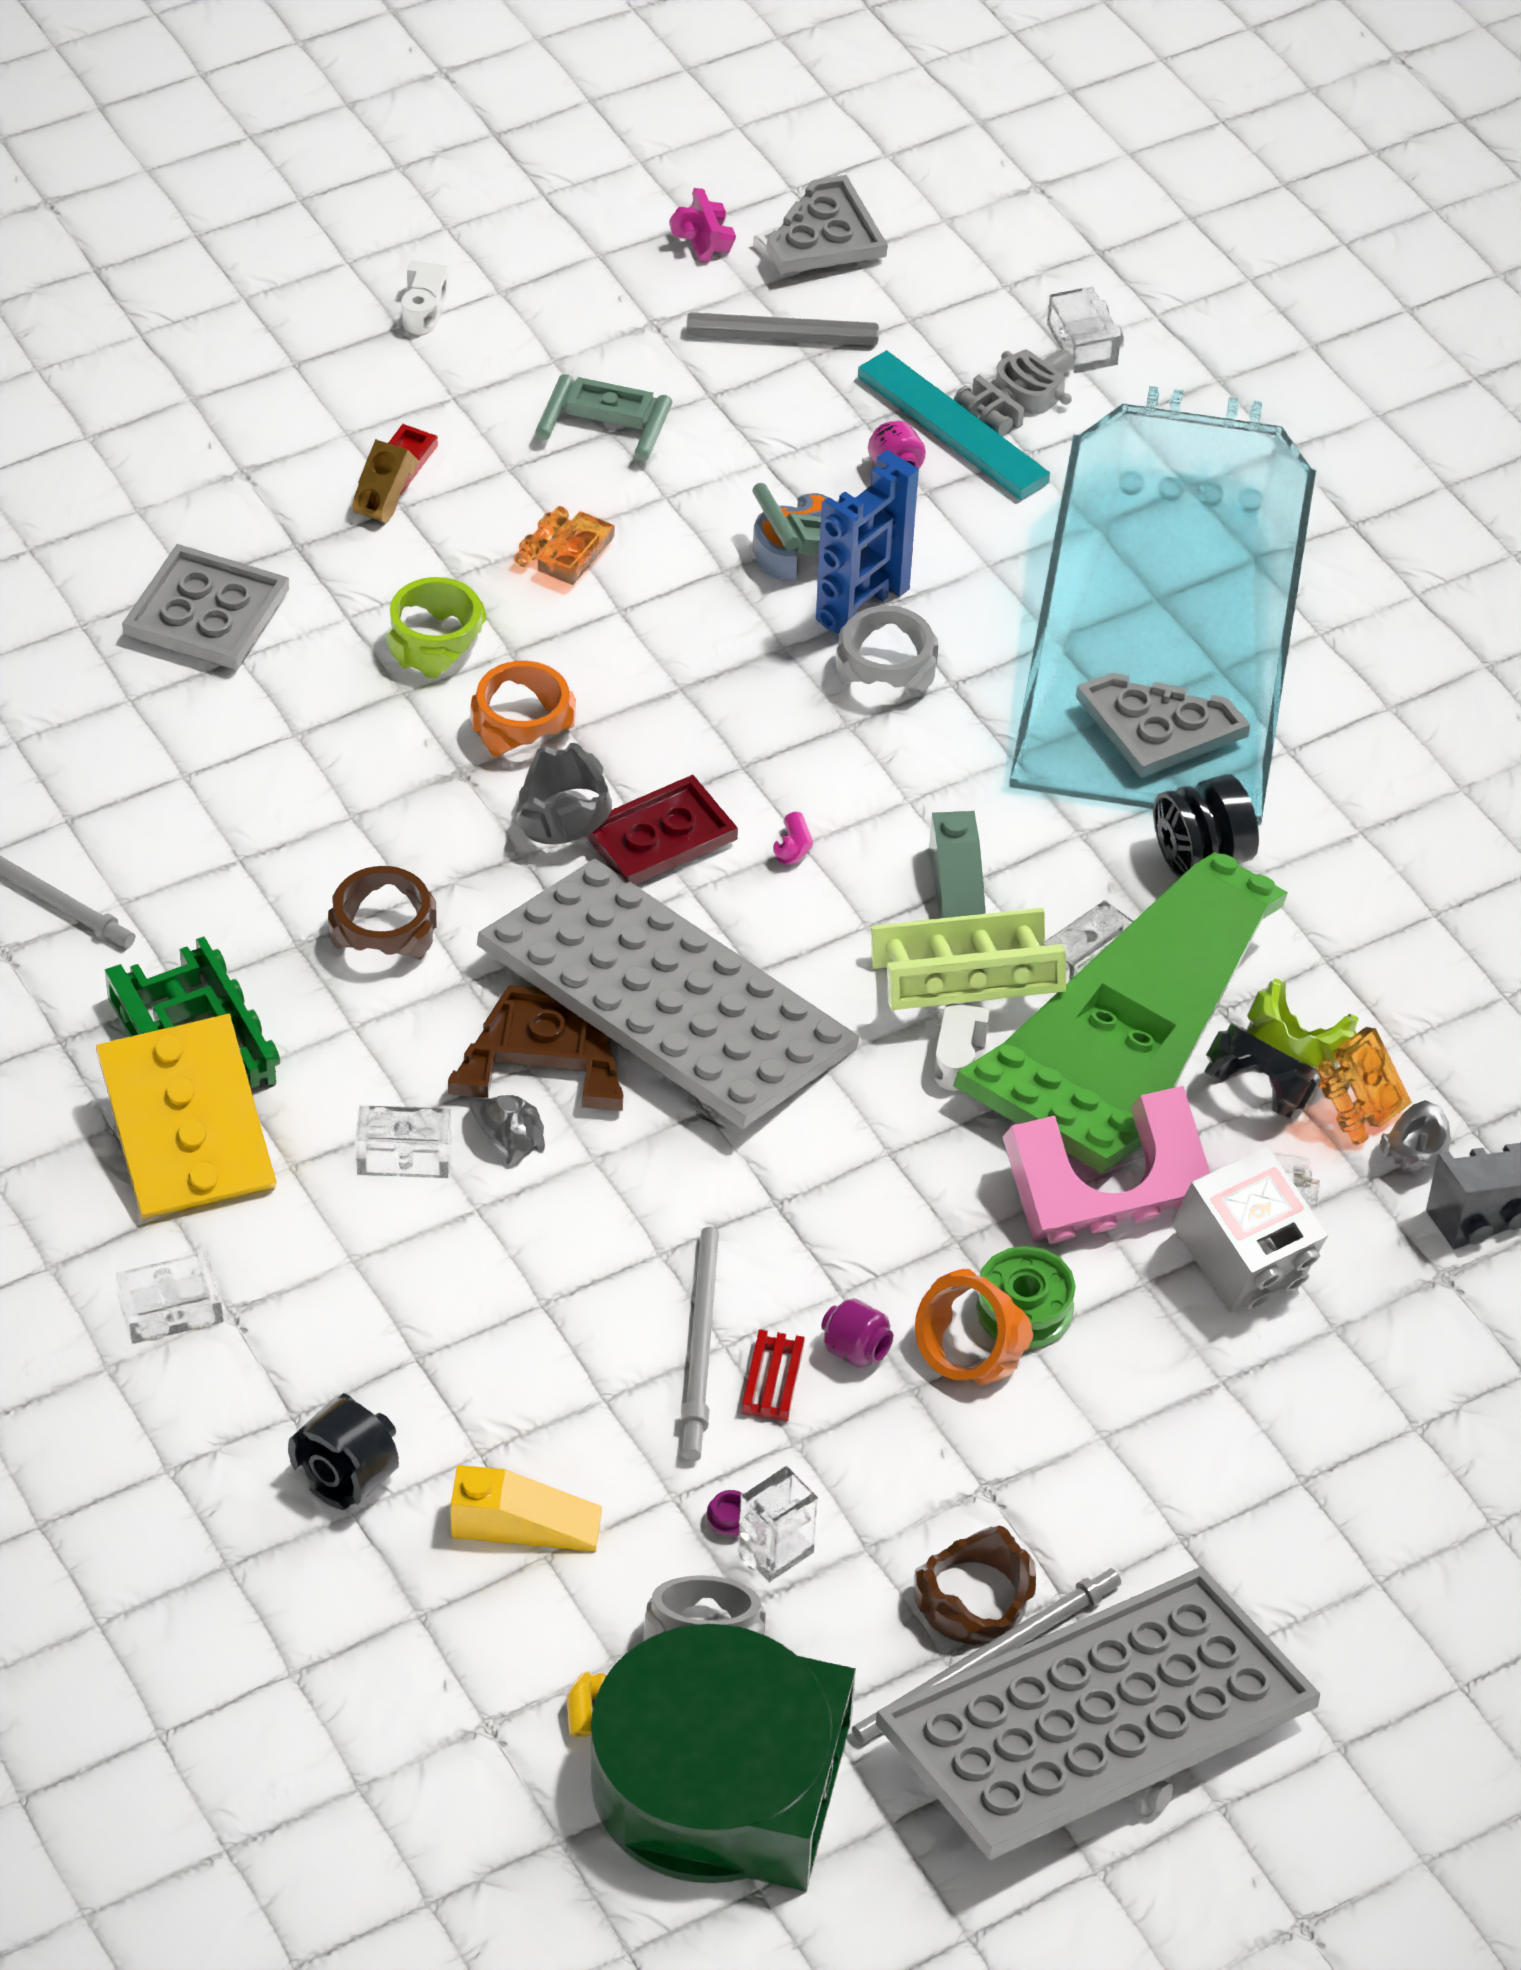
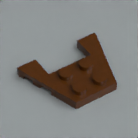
M508 985L484 1022L482 1033L476 1042L471 1043L465 1051L464 1061L457 1071H452L448 1078V1094L488 1098L494 1063L496 1062L586 1071L582 1107L623 1111L624 1094L617 1078V1068L609 1048L608 1036L539 988Z

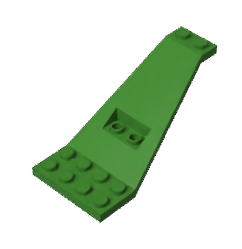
M1214 852L1194 864L1066 984V992H1057L1004 1043L959 1070L953 1086L1017 1124L1055 1116L1066 1153L1100 1173L1105 1172L1142 1146L1130 1107L1141 1095L1176 1087L1262 920L1283 907L1288 892L1276 886L1269 877L1254 874L1241 867L1231 856Z

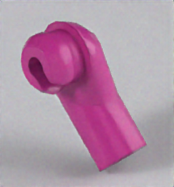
M791 812L785 816L783 823L788 836L782 837L784 841L782 844L776 840L773 845V853L782 864L792 865L798 863L813 846V839L801 812Z

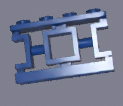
M889 450L884 451L876 458V467L872 470L871 486L857 497H853L844 491L839 495V503L830 497L822 502L816 620L823 627L832 630L838 635L848 620L857 614V608L872 596L883 602L888 598V591L901 597L910 589L919 469Z

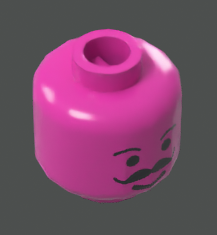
M898 420L883 423L875 429L868 441V453L875 465L876 458L886 450H889L918 469L921 468L925 461L926 450L924 443L915 430L906 422Z

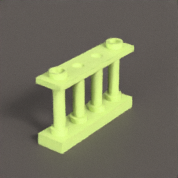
M1043 908L871 926L873 969L887 968L888 1003L891 1010L1066 992V951L1062 944L1045 946V915Z

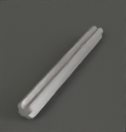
M690 312L688 313L686 324L687 334L690 336L868 346L877 345L879 339V325L876 322Z

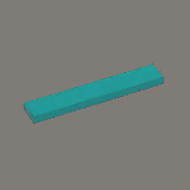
M888 350L858 366L857 377L1019 500L1024 499L1049 483L1050 472Z

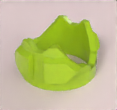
M427 577L410 582L394 595L390 604L391 627L386 632V642L389 650L404 669L412 667L420 670L428 678H436L446 671L458 659L461 653L467 651L473 639L478 633H481L482 626L487 620L484 605L474 590L458 580L445 577ZM413 606H418L426 609L437 620H444L449 616L456 617L463 627L450 634L425 635L408 628L400 618L404 607L412 608Z
M1277 978L1270 981L1266 989L1258 991L1247 1014L1250 1020L1247 1031L1251 1035L1303 1063L1327 1071H1336L1341 1062L1348 1060L1358 1038L1356 1026L1359 1017L1350 1013L1344 1016L1336 1025L1326 1030L1322 1027L1312 1031L1302 1028L1298 1017L1290 1013L1287 1005L1286 983Z

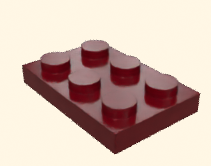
M692 774L612 809L606 821L585 837L613 871L621 875L627 882L637 885L738 840V827Z

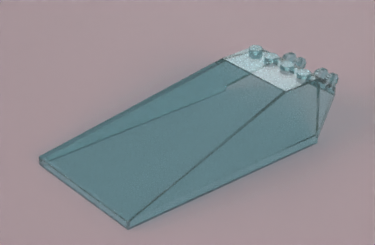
M1149 386L1146 407L1122 403L1080 435H1073L1009 787L1153 809L1154 800L1159 793L1176 791L1179 787L1191 786L1195 789L1200 781L1223 774H1232L1247 791L1254 807L1257 823L1261 825L1316 470L1309 466L1282 426L1260 423L1263 402H1253L1250 408L1249 422L1235 420L1239 408L1238 398L1229 397L1226 417L1221 418L1180 412L1183 390L1174 389V393L1171 395V410L1156 408L1160 393L1158 392V387ZM1114 672L1128 675L1129 682L1152 687L1153 682H1159L1187 689L1186 695L1207 700H1210L1211 694L1225 697L1233 703L1249 722V737L1141 778L1077 700V686Z

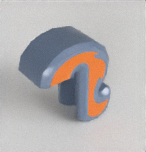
M809 493L798 497L797 507L780 505L779 507L785 517H788L790 513L821 517L822 502L828 497L819 493ZM764 512L760 513L753 527V552L757 564L764 572L774 578L795 580L797 576L796 549L786 550Z

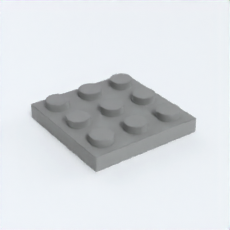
M176 544L123 621V635L236 670L288 592L289 577Z

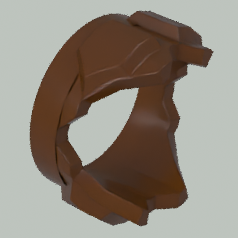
M373 866L349 875L335 890L332 896L333 908L328 910L329 938L334 947H337V949L354 948L358 951L369 948L377 949L386 955L396 953L420 960L424 958L433 943V930L437 928L436 900L419 877L398 867ZM386 884L394 885L402 894H405L417 913L411 922L390 931L367 930L352 922L361 902L372 891L378 890Z
M1000 1525L988 1527L972 1534L966 1539L956 1540L947 1549L938 1554L931 1555L926 1563L915 1569V1603L920 1612H923L929 1624L943 1636L966 1644H985L1019 1625L1023 1619L1027 1601L1033 1598L1036 1593L1035 1562L1027 1550L1022 1549L1015 1542L1016 1538L1005 1527ZM966 1562L982 1563L1002 1572L1012 1583L1016 1596L1014 1602L1001 1619H982L971 1613L959 1597L941 1592L936 1577L945 1569L956 1564Z

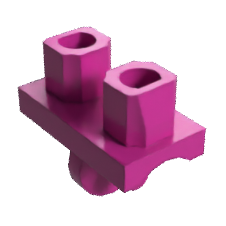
M694 188L692 191V204L690 207H678L676 212L670 217L669 226L671 232L676 237L690 239L698 261L709 262L713 252H730L735 242L736 234L733 227L722 226L726 219V210L723 203L709 201L704 189Z

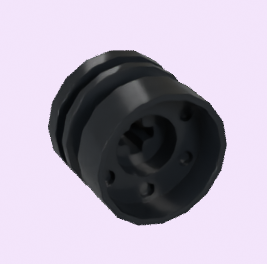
M1223 774L1200 781L1195 789L1191 786L1179 787L1176 791L1162 792L1155 798L1153 820L1158 845L1166 863L1177 877L1183 876L1194 864L1214 852L1231 856L1238 864L1253 860L1257 855L1259 829L1254 807L1247 791L1232 774Z

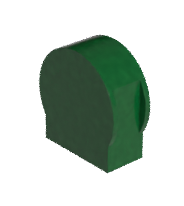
M697 1624L664 1631L636 1645L609 1671L599 1688L592 1711L591 1788L595 1808L606 1831L616 1844L637 1862L668 1877L696 1883H724L749 1878L807 1891L852 1722L856 1668L797 1656L787 1647L766 1635L742 1627L724 1624Z

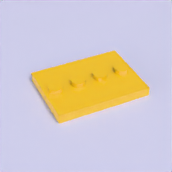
M230 1014L96 1045V1053L141 1220L276 1188L275 1174Z

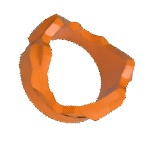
M524 660L507 662L496 666L482 677L477 686L476 694L471 698V726L473 731L477 732L478 737H481L482 744L488 748L490 754L494 757H499L521 745L532 744L540 736L548 733L556 735L561 730H569L575 725L576 699L573 692L569 690L566 680L558 671L543 663ZM505 681H512L518 685L526 686L536 694L545 709L553 711L539 719L515 721L498 715L489 707L492 696L497 692L501 684Z
M970 1269L956 1270L939 1277L922 1298L915 1318L916 1341L923 1358L930 1367L944 1377L954 1380H973L978 1385H988L1009 1377L1016 1370L1020 1357L1024 1351L1028 1350L1033 1339L1030 1320L1013 1303L1009 1295L1001 1291L987 1278L976 1275ZM973 1288L980 1292L991 1304L996 1315L998 1332L996 1343L990 1356L976 1368H965L947 1361L945 1351L942 1348L943 1334L952 1321L953 1301L967 1290Z

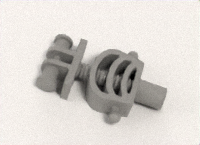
M1063 348L1044 360L1027 349L1012 354L1010 351H1004L1001 354L1002 360L997 364L995 386L978 375L973 378L972 392L969 387L963 386L954 397V401L963 405L970 413L979 417L982 422L989 427H993L998 434L1003 436L1009 432L1012 426L1016 429L1023 426L1024 412L1041 414L1051 409L1058 401L1063 405L1071 403L1072 396L1069 393H1064L1066 381L1064 374L1074 368V358L1068 350Z

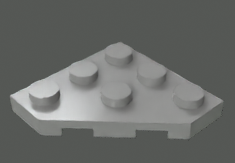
M843 175L811 180L805 188V195L802 199L793 204L784 216L783 224L777 231L774 230L768 237L766 251L779 274L884 258L887 256L888 244L848 176Z
M1114 672L1077 686V700L1141 778L1249 737V722L1233 703L1225 697L1211 694L1210 700L1189 696L1186 695L1187 689L1159 682H1153L1152 687L1129 682L1128 675Z

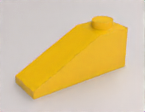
M457 1465L450 1504L452 1538L596 1552L602 1506L506 1469Z

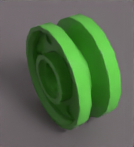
M1022 1246L1008 1248L992 1256L981 1268L980 1276L987 1278L1001 1291L1008 1294L1013 1303L1030 1320L1033 1339L1028 1349L1045 1347L1060 1339L1069 1329L1074 1313L1076 1284L1072 1270L1062 1258L1046 1249ZM978 1292L976 1310L979 1323L988 1335L996 1340L998 1332L996 1315L989 1301Z

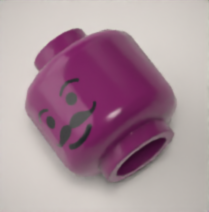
M856 1298L845 1300L839 1306L833 1305L830 1307L821 1323L826 1350L858 1368L868 1366L871 1363H879L887 1355L893 1342L894 1334L890 1330L891 1325L888 1316Z

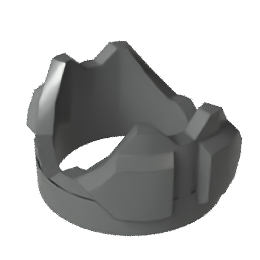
M570 743L565 750L556 751L546 746L537 749L525 777L524 786L519 791V803L516 808V821L528 838L542 844L568 843L587 836L606 821L612 810V798L605 778L602 775L604 768L592 753L584 751L577 743ZM586 789L599 794V797H593L590 801L582 800L563 791ZM563 792L559 794L554 803H543L544 800L552 795Z

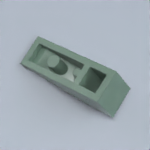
M975 810L933 812L931 816L929 852L940 918L986 914L981 849Z

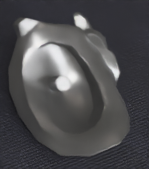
M500 1095L493 1098L478 1099L469 1104L478 1126L506 1157V1165L508 1167H513L535 1146L541 1152L545 1150L544 1125L540 1119L537 1107L514 1095Z
M1424 1100L1413 1104L1397 1120L1390 1133L1382 1134L1380 1149L1383 1158L1393 1155L1395 1164L1401 1163L1403 1171L1418 1173L1422 1166H1435L1438 1153L1449 1152L1451 1140L1449 1121L1442 1108L1434 1103Z

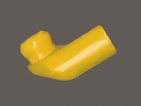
M590 1671L579 1674L567 1694L569 1736H591L592 1699L596 1698L599 1688L607 1676L606 1674L597 1673L590 1675Z

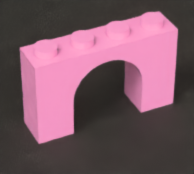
M1184 1085L1141 1095L1130 1107L1144 1151L1145 1170L1139 1186L1122 1193L1101 1192L1091 1188L1079 1179L1068 1161L1055 1116L1012 1125L1002 1138L1033 1241L1047 1238L1049 1244H1055L1075 1237L1074 1231L1091 1228L1092 1233H1101L1116 1228L1118 1226L1117 1221L1133 1217L1135 1223H1143L1160 1217L1161 1210L1176 1207L1178 1211L1191 1182L1210 1173Z

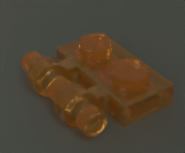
M557 506L552 512L544 514L538 521V529L533 534H527L519 543V550L513 557L517 565L526 567L531 560L538 559L539 572L573 586L615 537V525L582 511H579L570 520L568 519V510L563 506Z
M1364 1027L1333 1051L1340 1064L1339 1068L1336 1069L1332 1060L1324 1061L1316 1067L1322 1080L1319 1084L1325 1098L1332 1100L1338 1112L1336 1121L1341 1131L1348 1133L1354 1145L1364 1143L1369 1138L1364 1126L1366 1119L1369 1126L1380 1128L1412 1103L1377 1029L1371 1027ZM1350 1087L1357 1099L1352 1102L1347 1092Z

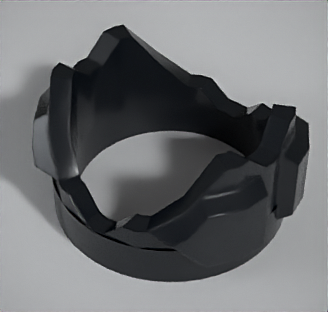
M1232 1022L1227 1030L1217 1033L1206 1053L1209 1063L1204 1072L1221 1080L1226 1079L1239 1069L1257 1065L1261 1072L1268 1075L1272 1088V1110L1291 1119L1296 1109L1305 1108L1317 1086L1314 1080L1318 1071L1316 1068L1276 1049Z

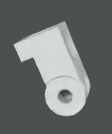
M410 260L407 267L408 292L404 293L401 299L402 326L407 332L414 335H423L433 331L436 327L449 293L448 265Z
M957 1003L945 1005L936 1048L934 1079L941 1088L949 1091H960L953 1086L957 1072L975 1060L973 1046L985 1048L990 1009Z

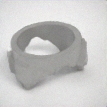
M875 606L864 609L852 616L839 633L838 647L836 648V673L842 680L843 685L860 681L870 685L879 681L887 682L894 688L904 686L923 694L935 678L938 659V638L927 621L911 610L897 606ZM886 624H895L903 633L909 636L916 648L917 656L904 663L887 665L872 662L862 657L858 652L865 639L873 631L881 629Z
M696 1575L679 1577L659 1585L647 1602L643 1641L664 1631L697 1624L731 1625L753 1630L764 1635L766 1613L764 1607L761 1606L758 1594L742 1583L716 1576ZM711 1598L714 1599L721 1609L728 1611L731 1619L716 1621L697 1620L681 1616L686 1608L693 1607L701 1599Z

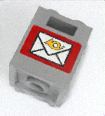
M1269 1146L1192 1181L1172 1221V1226L1176 1230L1178 1238L1185 1244L1230 1313L1245 1306L1248 1310L1255 1309L1264 1304L1271 1297V1293L1285 1288L1286 1291H1291L1305 1283L1309 1278L1308 1272L1310 1268L1321 1257L1319 1252L1329 1236ZM1270 1237L1278 1250L1265 1255L1258 1242Z

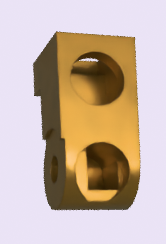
M375 439L354 495V513L380 522H388L396 510L399 495L408 475L413 476L419 461L407 449Z

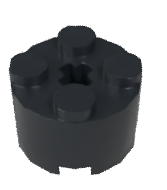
M345 1393L337 1395L289 1438L287 1451L294 1470L302 1466L308 1477L315 1483L309 1488L312 1494L327 1505L340 1510H346L352 1504L358 1505L399 1468V1456L393 1437L396 1435V1428L391 1420L382 1413L374 1415Z

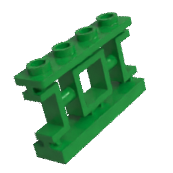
M205 936L195 939L196 949L190 951L188 946L179 949L180 967L146 978L139 964L130 966L129 973H126L122 964L104 969L108 1000L129 1037L174 1027V1023L204 1012H208L210 1018L230 1014L234 1031H236L244 1045L243 1048H240L250 1087L260 1086V1079H263L267 1086L277 1083L275 1066L280 1065L278 1050L272 1040L265 1041L262 1036V1026L254 1009L247 1010L244 1005V995L237 979H229L226 974L227 967L222 953L218 948L212 950ZM201 971L209 986L186 994L185 990L201 985ZM168 997L169 1000L152 1006L153 1021L145 1004Z

